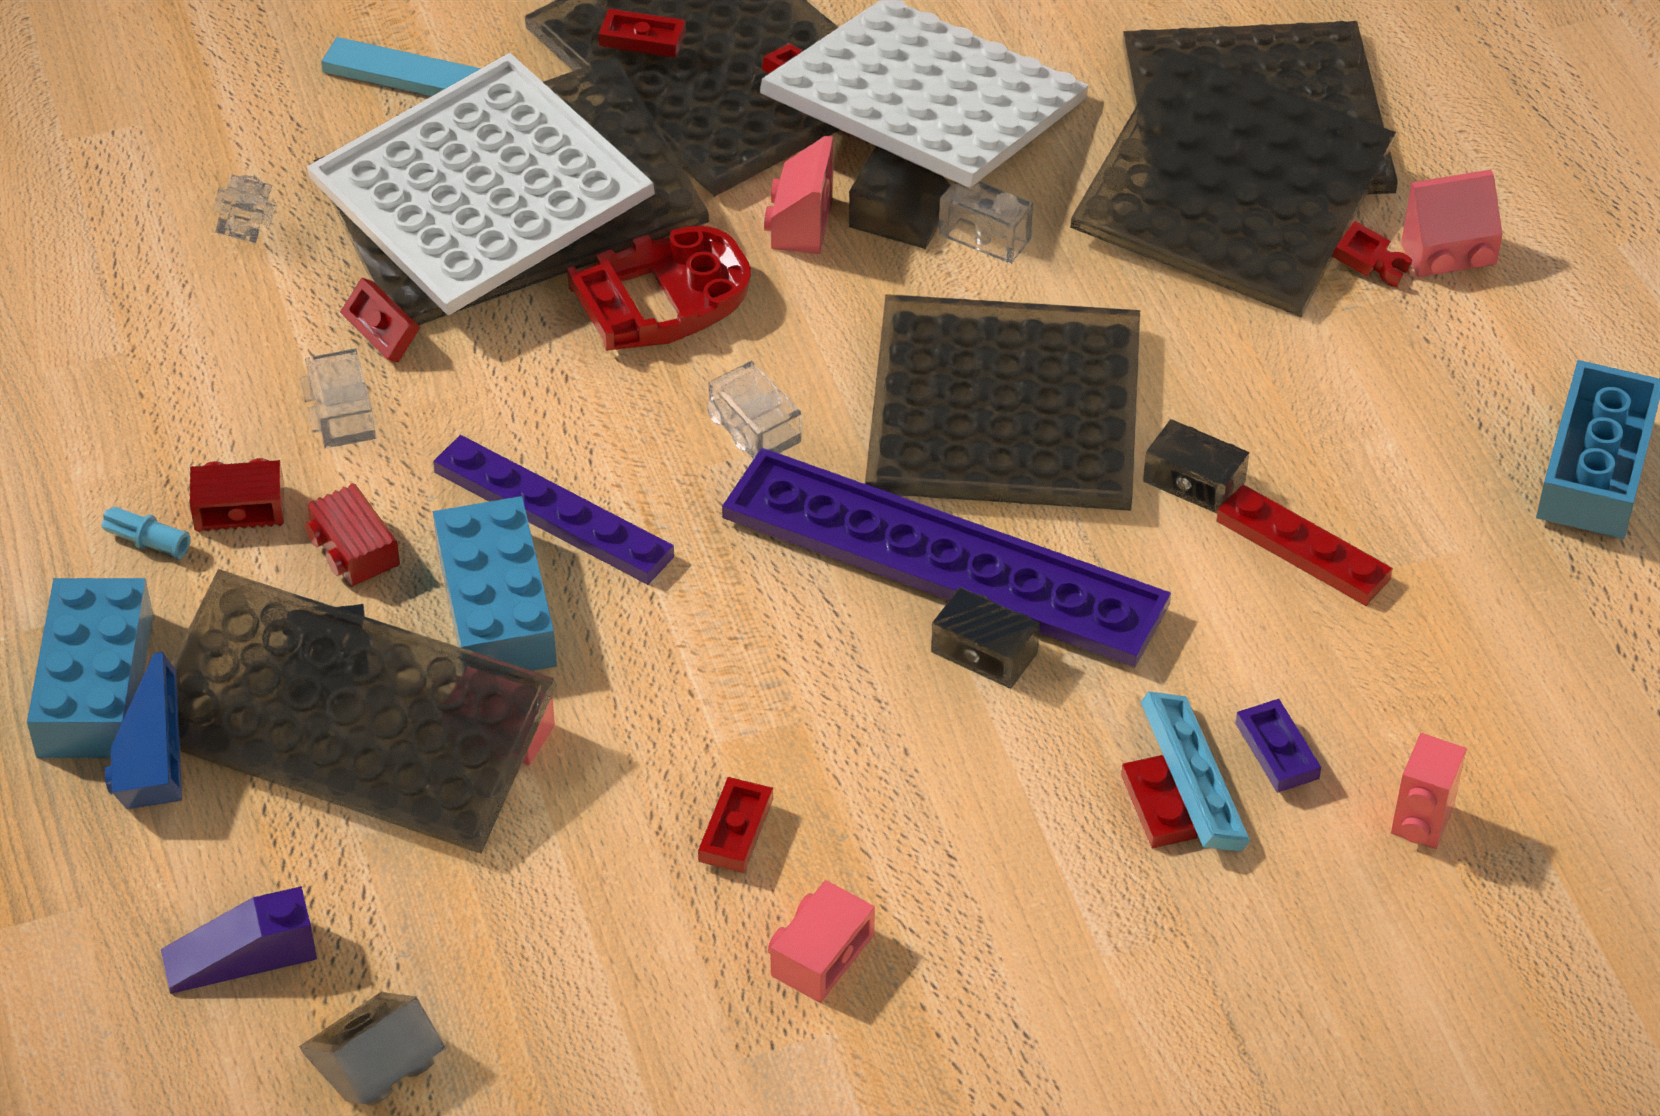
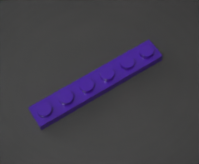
M461 434L433 461L434 473L489 502L522 496L529 523L647 585L674 558L673 544Z

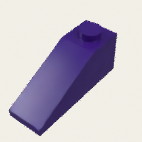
M302 886L252 897L161 949L170 994L317 960Z

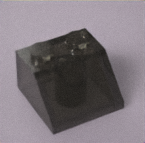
M876 146L849 190V228L926 249L956 197V190L942 175Z
M387 992L378 993L299 1046L305 1057L345 1101L362 1105L366 1103L367 1106L374 1105L387 1098L393 1092L391 1085L406 1075L411 1078L428 1070L435 1063L433 1057L446 1049L417 996Z

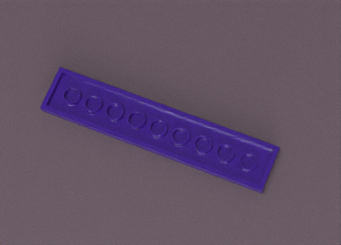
M762 447L722 505L723 519L949 601L962 588L990 601L972 608L974 610L995 603L1001 606V608L985 614L991 615L1008 609L1014 613L999 619L1004 620L1019 614L1026 618L1013 624L1018 625L1032 620L1038 624L1027 629L1134 668L1137 666L1171 601V592Z

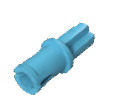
M118 507L107 509L103 515L101 526L106 532L135 542V546L141 550L149 547L171 555L176 559L183 558L188 551L191 541L189 532L159 523L153 515L142 517Z

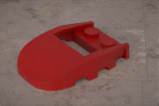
M689 226L671 230L670 237L654 241L651 240L649 235L632 239L633 246L616 254L610 249L596 255L597 265L581 271H577L575 266L567 268L569 289L571 292H575L603 339L606 351L670 344L717 323L730 315L742 303L747 294L751 277L750 264L736 241L726 232L709 226ZM653 273L676 310L677 318L658 323L654 318L644 320L621 281Z

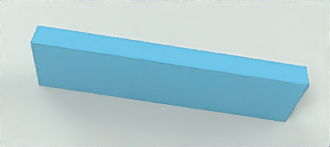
M336 37L321 61L322 72L428 96L439 93L481 69Z
M1148 691L1142 699L1141 705L1203 848L1242 852L1250 842L1249 836L1187 697Z

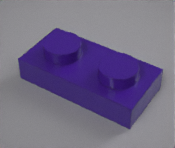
M1280 699L1237 712L1235 724L1277 793L1320 779L1322 767Z

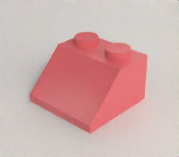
M832 136L822 137L785 161L781 178L773 179L771 203H774V206L766 207L764 218V231H771V249L821 253L833 201Z
M1491 169L1411 182L1401 245L1405 253L1413 260L1411 265L1417 277L1497 264L1503 233L1495 179Z

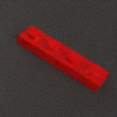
M1244 484L1217 511L1216 522L1364 606H1367L1391 580L1393 570L1391 566Z

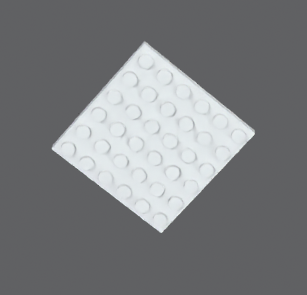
M879 0L762 78L760 93L971 188L1086 99L1089 85L1076 80L1070 73L1058 72L1046 67L1033 57H1024L1014 53L1001 43L989 42L973 35L967 28L955 27L941 21L935 14L921 12L909 7L902 0Z
M511 53L506 54L307 166L309 178L448 316L655 194L653 182Z

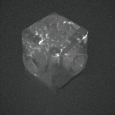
M232 174L227 188L219 187L213 211L220 214L215 233L256 243L262 225L270 226L273 219L276 202L269 201L272 185L264 183L254 176Z

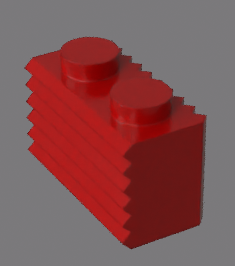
M256 458L245 463L224 464L212 461L203 466H190L189 504L194 530L200 533L203 529L209 532L211 529L218 531L223 528L227 531L230 527L236 530L238 527L245 529L248 526L255 528L258 525L263 528L265 525L272 527L275 524L278 526L284 524V479L280 460L269 461L264 458Z
M351 483L348 488L343 486L340 491L335 490L332 495L326 494L324 498L319 497L316 502L310 501L307 505L310 521L305 523V527L312 544L315 547L324 546L326 559L332 572L336 576L344 575L350 587L400 565L397 540L356 484Z

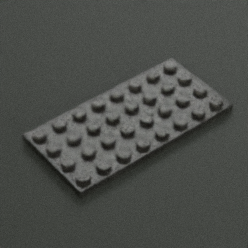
M220 569L217 570L171 663L176 669L181 752L480 854L486 845L557 686L553 677Z

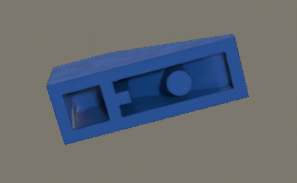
M163 652L153 653L110 748L111 766H106L105 782L108 792L111 795L114 794L126 809L182 801L176 669Z

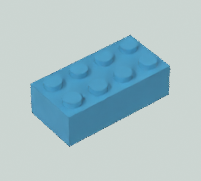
M1577 360L1545 476L1536 515L1537 519L1625 539L1660 401V378Z
M522 496L433 511L437 549L464 674L468 668L494 677L556 667L554 629Z
M53 578L27 718V726L36 758H111L110 748L145 670L153 620V609L146 578Z

